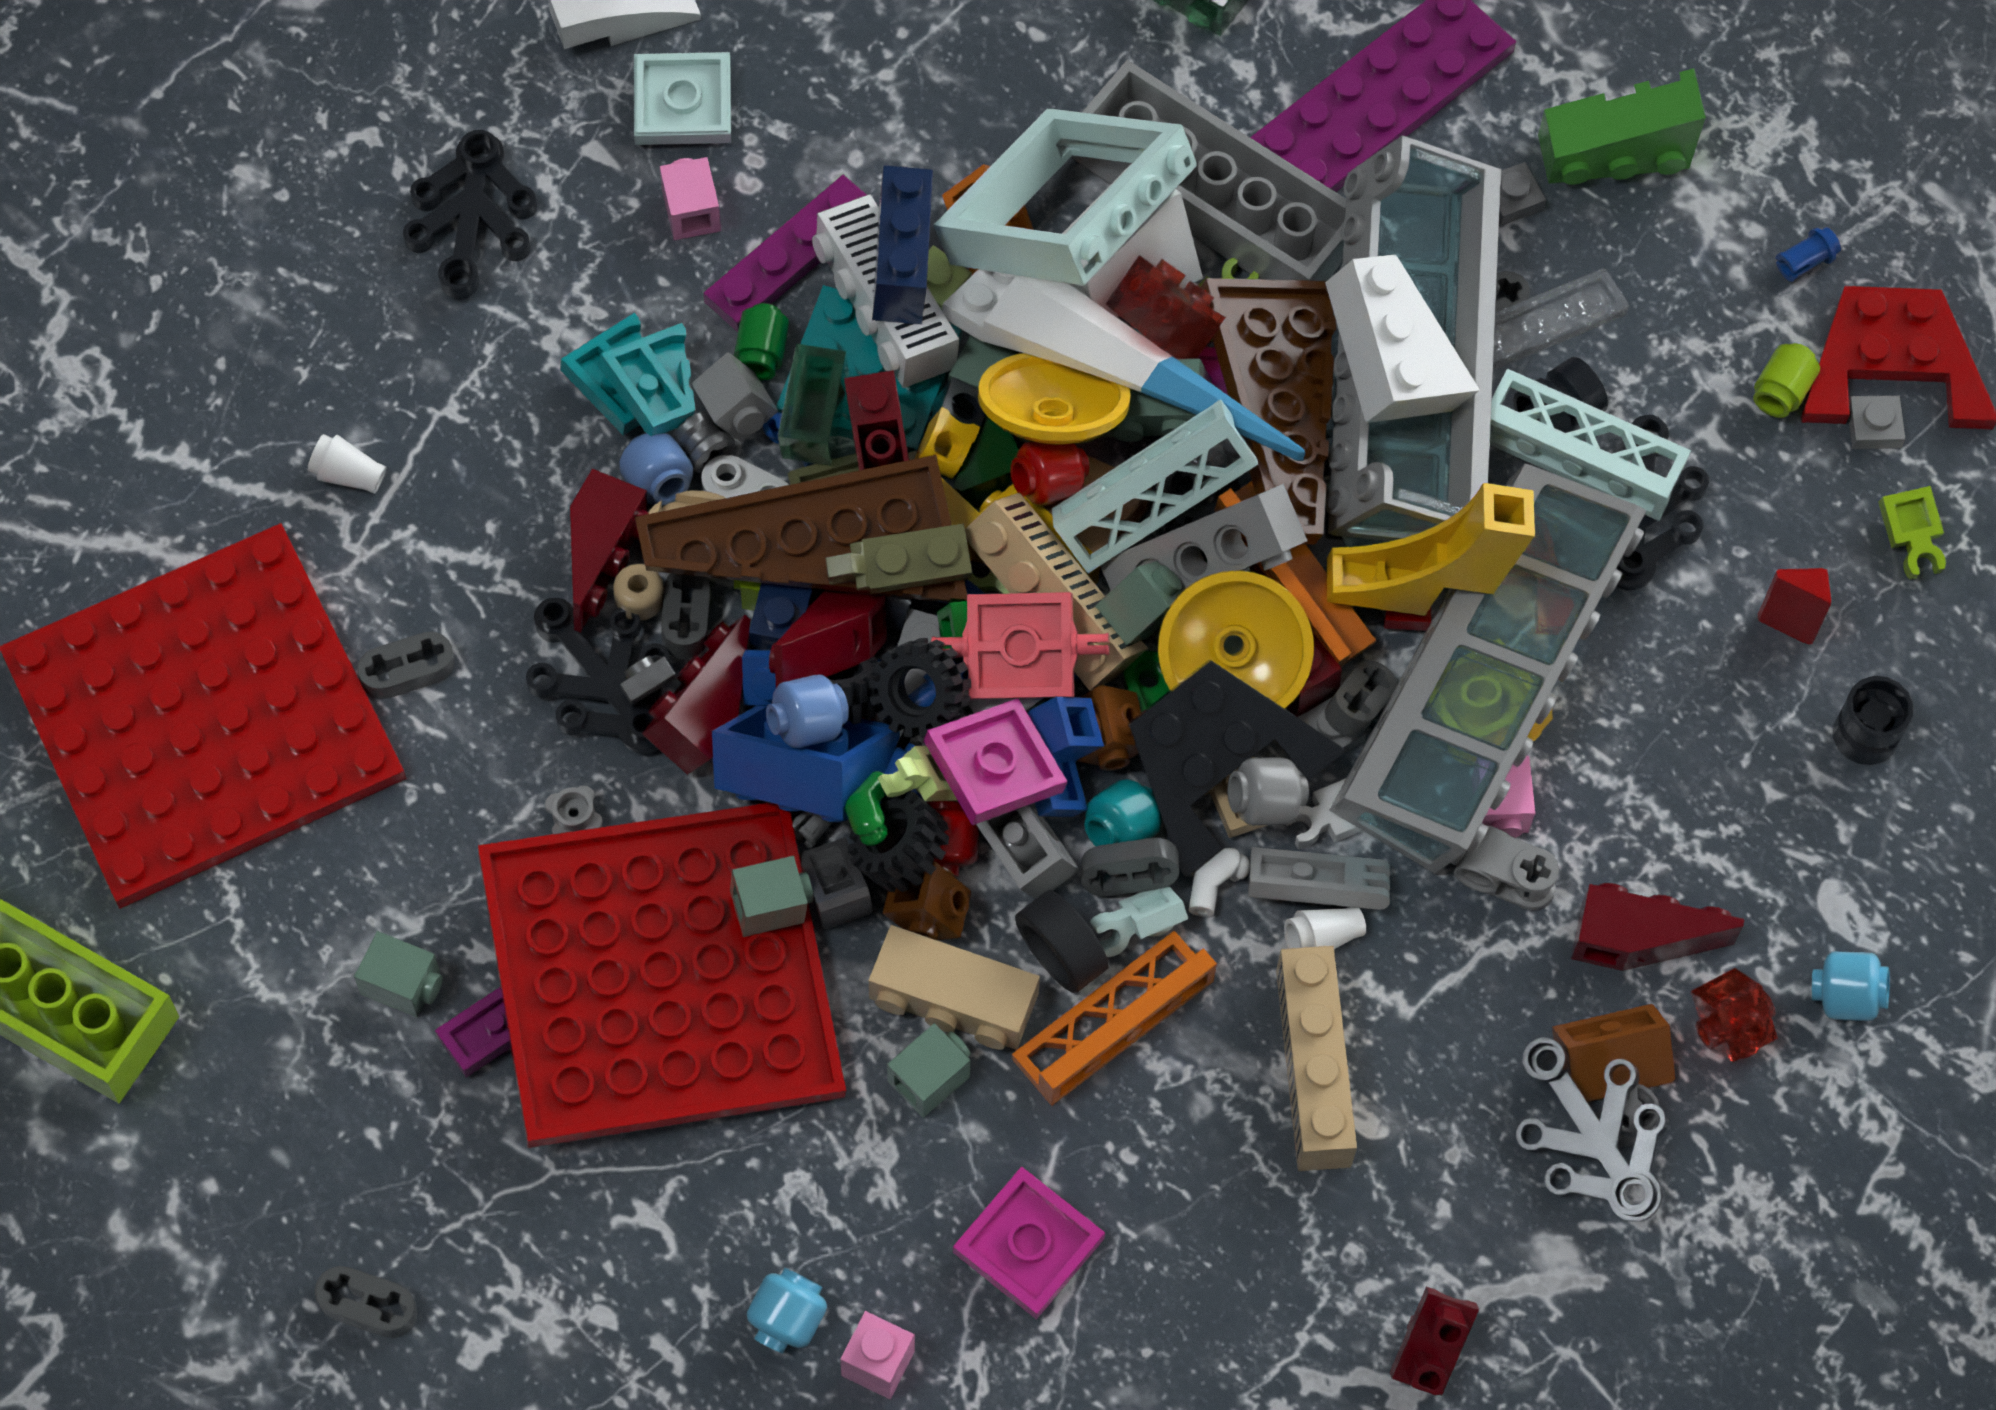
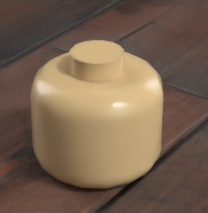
M644 564L630 565L618 573L613 584L617 608L621 607L625 610L628 619H632L631 613L639 614L640 621L656 616L662 609L664 598L663 580L659 573L646 571Z

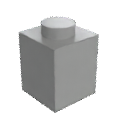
M729 352L691 383L714 423L741 443L779 412L756 373Z

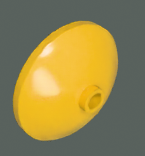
M1026 353L1009 356L990 366L981 376L978 386L980 407L996 425L1017 437L1038 443L1055 445L1084 442L1109 432L1126 417L1129 411L1131 396L1128 387Z
M1243 570L1213 573L1188 586L1177 596L1166 612L1158 638L1159 664L1170 690L1210 659L1284 709L1297 697L1305 685L1314 656L1311 625L1297 599L1285 587L1262 574ZM1232 635L1239 636L1243 642L1241 650L1234 654L1224 650L1225 640Z

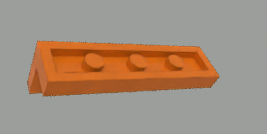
M1252 481L1235 493L1230 488L1220 495L1214 511L1218 512L1255 496ZM1241 532L1242 541L1248 547L1247 539ZM1300 544L1289 549L1293 559L1264 571L1261 562L1256 563L1266 577L1281 584L1297 599L1308 617L1313 634L1340 667L1374 645L1376 639L1351 605L1327 602V573L1306 544Z
M1174 930L1012 1053V1060L1048 1103L1053 1106L1213 983L1217 963L1204 948L1195 954ZM1173 950L1183 961V964L1163 979L1154 978L1155 962ZM1149 967L1148 977L1138 976ZM1135 986L1147 988L1143 995L1123 1010L1113 1009L1115 993L1122 987ZM1109 998L1108 1008L1097 1007ZM1084 1016L1107 1019L1105 1024L1084 1040H1073L1074 1024ZM1068 1029L1067 1039L1057 1038ZM1044 1047L1066 1050L1062 1057L1042 1072L1029 1059Z

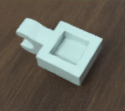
M1168 886L1161 889L1143 891L1118 902L1119 910L1100 913L1090 920V924L1098 934L1114 929L1109 939L1100 942L1106 956L1113 957L1125 950L1133 934L1136 933L1140 939L1147 936H1160L1169 932L1174 925L1188 920L1183 901Z

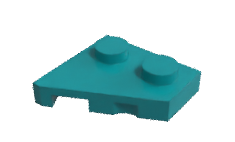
M635 313L561 358L560 371L623 436L640 424L598 364L601 353L642 338L640 333L641 322Z
M682 323L601 353L599 368L643 430L650 436L674 430L687 418L695 414L694 394L689 386L691 378L690 361L686 359L684 345L686 328Z

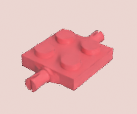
M1073 593L968 594L967 623L962 637L934 636L931 639V642L937 639L944 642V646H952L958 653L955 658H963L968 668V679L971 678V688L968 689V696H971V700L1054 698L1056 696L1074 697V669L1078 661V655H1109L1110 646L1089 645L1090 643H1110L1109 633L1078 634L1073 621Z

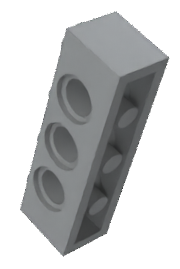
M1282 484L1127 549L1100 565L1112 591L1136 567L1158 561L1160 565L1168 567L1177 575L1182 585L1181 591H1184L1192 583L1213 573L1230 570L1250 571L1249 566L1261 562L1265 571L1293 559L1289 549L1307 542V538L1285 486ZM1241 532L1247 539L1248 547L1242 541ZM1201 550L1206 555L1207 563L1204 561L1202 557Z
M965 706L961 708L964 713L959 719L972 715L973 712ZM920 734L917 735L922 745L926 746L924 743L925 737L920 738ZM1035 803L976 824L1020 890L1035 899L1048 890L1053 891L1080 871L1046 819L1038 816Z

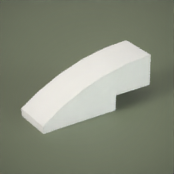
M548 0L550 13L564 49L608 37L610 45L614 46L701 20V14L695 0Z

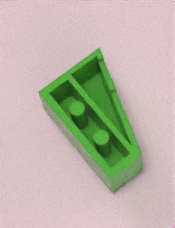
M1694 68L1679 72L1681 81L1651 89L1650 82L1645 81L1634 84L1636 93L1606 101L1605 94L1602 93L1544 109L1538 138L1548 184L1564 182L1575 185L1589 179L1612 177L1613 179L1622 180L1636 174L1659 172L1660 174L1669 175L1683 169H1689L1706 119Z

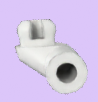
M1223 848L1200 866L1194 874L1189 912L1202 917L1213 916L1218 886L1228 879L1234 882L1244 879L1250 869L1248 857L1239 854L1236 848Z

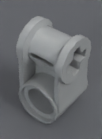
M1486 825L1488 830L1478 848L1472 854L1466 851L1463 858L1456 865L1454 870L1455 877L1462 884L1475 891L1491 894L1522 909L1533 911L1546 907L1554 897L1555 883L1559 874L1558 861L1553 854L1545 849L1511 837L1498 828ZM1538 861L1543 863L1542 867L1538 866ZM1532 875L1539 877L1535 883L1529 882ZM1525 891L1530 892L1529 897L1525 896Z

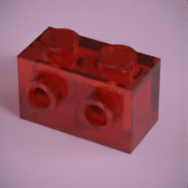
M1139 255L1106 302V305L1160 349L1177 359H1197L1226 318L1210 305L1215 298L1212 294L1191 280L1186 286L1181 282L1186 274L1163 258L1155 265Z

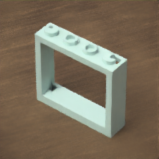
M1047 108L933 226L950 265L1084 286L1197 166V163L1181 124ZM1072 155L1132 163L1066 234L1005 226ZM1082 259L1088 261L1084 268L1081 264Z

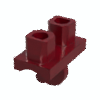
M1426 1286L1415 1314L1410 1317L1407 1324L1406 1335L1390 1370L1391 1379L1411 1385L1415 1389L1442 1396L1479 1312L1477 1303L1452 1298Z

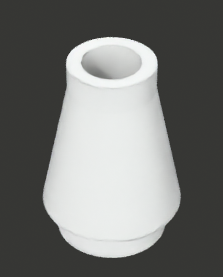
M323 434L313 450L307 470L316 474L318 481L363 489L375 494L382 483L387 467L377 463L339 435H335L332 438Z
M1357 907L1296 911L1293 918L1286 919L1284 934L1288 948L1334 946V949L1354 938L1364 936L1366 934V923L1362 911Z

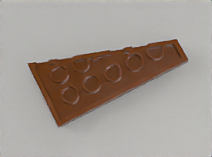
M1206 278L1199 288L1228 396L1294 441L1305 451L1303 461H1296L1241 435L1258 460V465L1249 470L1255 494L1258 495L1284 484L1307 538V542L1302 544H1316L1324 533L1326 483L1323 481L1324 461L1327 459L1329 452V441L1326 440V424L1331 418L1334 370L1331 343L1332 335L1336 331V318L1333 315V308L1325 284L1326 281Z
M936 455L635 517L646 571L870 594V590L857 591L856 581L834 585L829 584L825 560L827 557L851 553L850 544L862 542V539L952 525ZM964 579L870 594L945 603L967 601Z

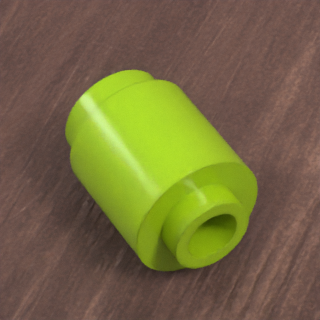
M1802 344L1779 345L1754 385L1755 394L1753 400L1757 407L1766 414L1777 418L1787 417L1790 412L1797 410L1820 372V365L1816 360L1815 354Z

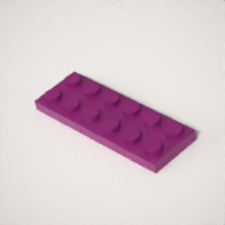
M1425 0L1250 138L1337 192L1344 187L1348 172L1400 136L1407 137L1512 54L1515 50L1516 40L1472 0Z

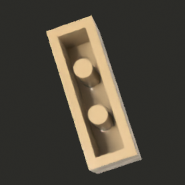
M890 925L868 980L869 999L874 1000L880 1009L891 1014L904 1015L906 1011L925 1018V1022L930 1026L935 1023L944 1032H954L955 1029L975 1035L976 1041L989 1048L1001 1050L1007 1046L1018 1050L1039 994L1040 976Z

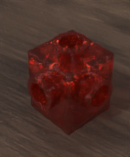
M1733 968L1691 991L1699 1021L1695 1023L1696 1031L1703 1044L1709 1050L1715 1049L1732 1062H1735L1739 1059L1755 1055L1760 1048L1778 1039L1772 1020L1776 1015L1772 1000L1763 990L1762 985L1738 969Z

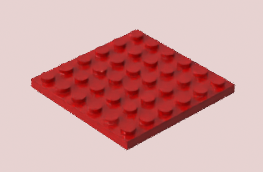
M282 523L0 646L3 658L119 909L407 779L405 771Z
M765 803L478 845V857L528 1148L845 1098L847 1090L809 903L807 904L804 923L743 937L730 893L733 869L794 856L798 872L802 873L790 811L780 809L778 804Z

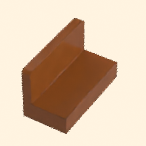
M1653 1004L1552 1026L1553 1040L1562 1044L1568 1052V1073L1587 1102L1605 1098L1607 1084L1604 1079V1071L1606 1066L1615 1059H1625L1633 1063L1639 1071L1638 1084L1644 1085L1647 1088L1671 1083L1675 1080L1670 1025ZM1621 1066L1614 1071L1613 1080L1616 1085L1626 1084L1629 1081L1630 1071L1628 1067Z

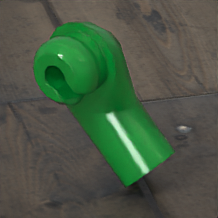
M880 771L872 772L847 799L845 805L846 814L853 832L859 835L863 844L868 846L881 843L886 838L888 830L884 824L885 817L879 804L886 796L878 780V777L884 774Z

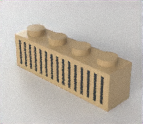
M1020 493L995 500L965 529L967 542L1010 594L1073 593V621L1078 634L1109 633L1110 643L1089 644L1110 646L1109 655H1078L1074 672L1089 690L1113 681L1148 649L1142 641L1128 646L1124 643L1095 607L1105 595Z
M1334 946L1281 949L1276 976L1298 1171L1351 1168L1357 1150Z

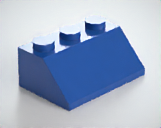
M763 705L753 707L712 731L714 789L734 793L741 800H762L778 804V807L785 811L802 810L821 815L823 820L829 822L848 820L845 810L847 799L872 772L880 771L885 774L900 738V731L893 732L888 728L889 724L861 718L862 723L855 725L847 721L834 740L802 748H792L783 741L780 734L774 735L766 718L767 706Z

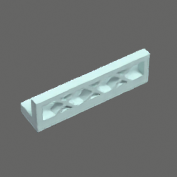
M1510 369L1506 370L1491 399V446L1553 474L1636 504L1646 510L1645 515L1660 521L1691 450ZM1510 388H1513L1530 396L1535 408L1519 413L1502 405ZM1561 412L1571 414L1576 417L1581 429L1564 433L1553 427L1549 416ZM1608 432L1622 437L1627 450L1613 454L1600 449L1595 436ZM1658 453L1674 460V463L1665 478L1647 470L1641 457Z
M1219 400L1052 508L1053 527L1085 571L1090 573L1258 465V460L1236 430L1231 412L1224 402ZM1228 438L1241 457L1226 468L1206 465L1209 449ZM1200 456L1198 464L1191 463L1192 460ZM1175 471L1196 474L1193 489L1184 495L1163 493L1166 477ZM1203 475L1212 476L1202 483ZM1157 483L1156 491L1147 490ZM1133 498L1153 501L1150 517L1140 523L1120 520L1123 505ZM1160 503L1168 504L1167 506L1159 510ZM1114 511L1113 518L1105 517ZM1090 526L1111 529L1108 544L1091 555L1076 537L1077 534ZM1118 530L1126 531L1125 533L1117 537Z

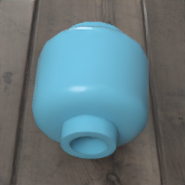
M1835 951L1827 955L1823 969H1813L1812 1000L1822 1001L1823 1010L1829 1019L1872 1021L1877 1017L1880 1009H1888L1890 971L1889 967L1881 966L1875 954Z
M784 1268L781 1275L777 1273L766 1275L747 1311V1320L758 1329L754 1339L782 1354L787 1345L796 1348L808 1346L827 1309L825 1299L819 1295L823 1287L787 1268Z

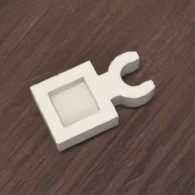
M1346 778L1314 791L1311 800L1315 807L1300 806L1296 818L1289 824H1286L1288 826L1294 822L1301 821L1309 826L1307 832L1296 836L1295 845L1297 849L1312 846L1318 840L1319 834L1327 830L1334 843L1363 831L1329 810ZM1368 812L1361 815L1376 825L1380 824L1382 819Z

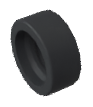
M1052 890L1044 892L1015 915L1017 928L1030 951L1052 978L1066 990L1072 993L1079 992L1109 968L1106 953L1094 932L1073 906L1058 893Z

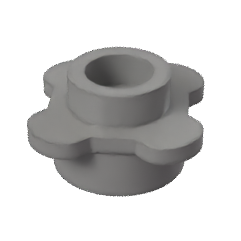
M590 787L566 788L559 793L551 794L546 799V811L552 814L555 823L552 828L553 834L602 827V817L595 812L593 805L595 793ZM577 810L579 814L576 817H571L569 812Z

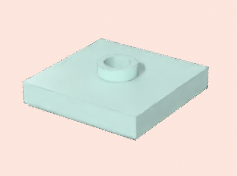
M730 52L634 54L635 145L731 143Z

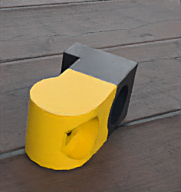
M955 377L951 378L935 398L929 414L931 418L915 456V459L936 455L940 474L950 479L956 475L962 466L971 444L975 442L985 417V413L978 401V389ZM957 397L967 399L975 409L970 412L953 403L952 399Z

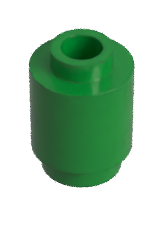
M765 303L756 304L752 308L744 310L741 314L733 356L753 370L760 381L772 379L775 376L776 370L782 366L790 324L789 319L781 313L779 308Z

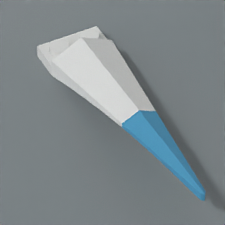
M978 269L942 305V312L949 322L982 342L1023 352L1101 377L1197 415L1217 401L1222 400L1231 412L1234 426L1239 434L1296 461H1303L1305 451L1301 446L1069 283Z

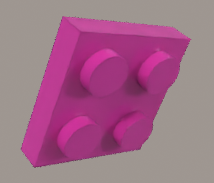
M1018 698L927 730L924 743L972 825L1057 795L1065 789L1067 784L1065 776Z
M1021 1166L955 1243L953 1253L1037 1320L1105 1239V1232Z

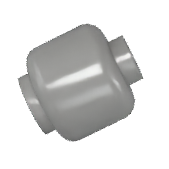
M1249 758L1241 764L1237 771L1232 772L1229 777L1228 802L1231 810L1238 813L1241 820L1249 825H1286L1296 818L1300 806L1306 805L1309 796L1308 782L1304 775L1299 774L1296 765L1287 758Z

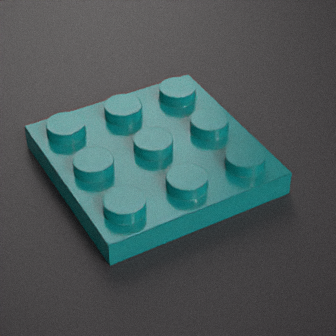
M823 285L797 351L800 368L790 414L810 420L817 430L853 440L844 378L886 372L881 364L878 346L871 335L866 336L861 331L856 318V309L850 299H843L836 288ZM949 322L957 334L960 343L963 330ZM949 371L902 388L895 376L908 453L918 450L931 418L929 414L935 398L942 391ZM790 372L776 406L779 412H783Z

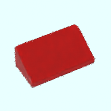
M1778 569L1758 612V621L1800 642L1813 644L1831 606L1828 569Z

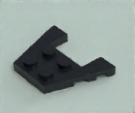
M1210 659L1128 723L1147 780L1158 805L1170 842L1178 849L1179 869L1185 877H1188L1223 849L1191 809V804L1240 767L1246 759L1254 756L1275 739L1302 775L1310 781L1345 753L1339 744Z

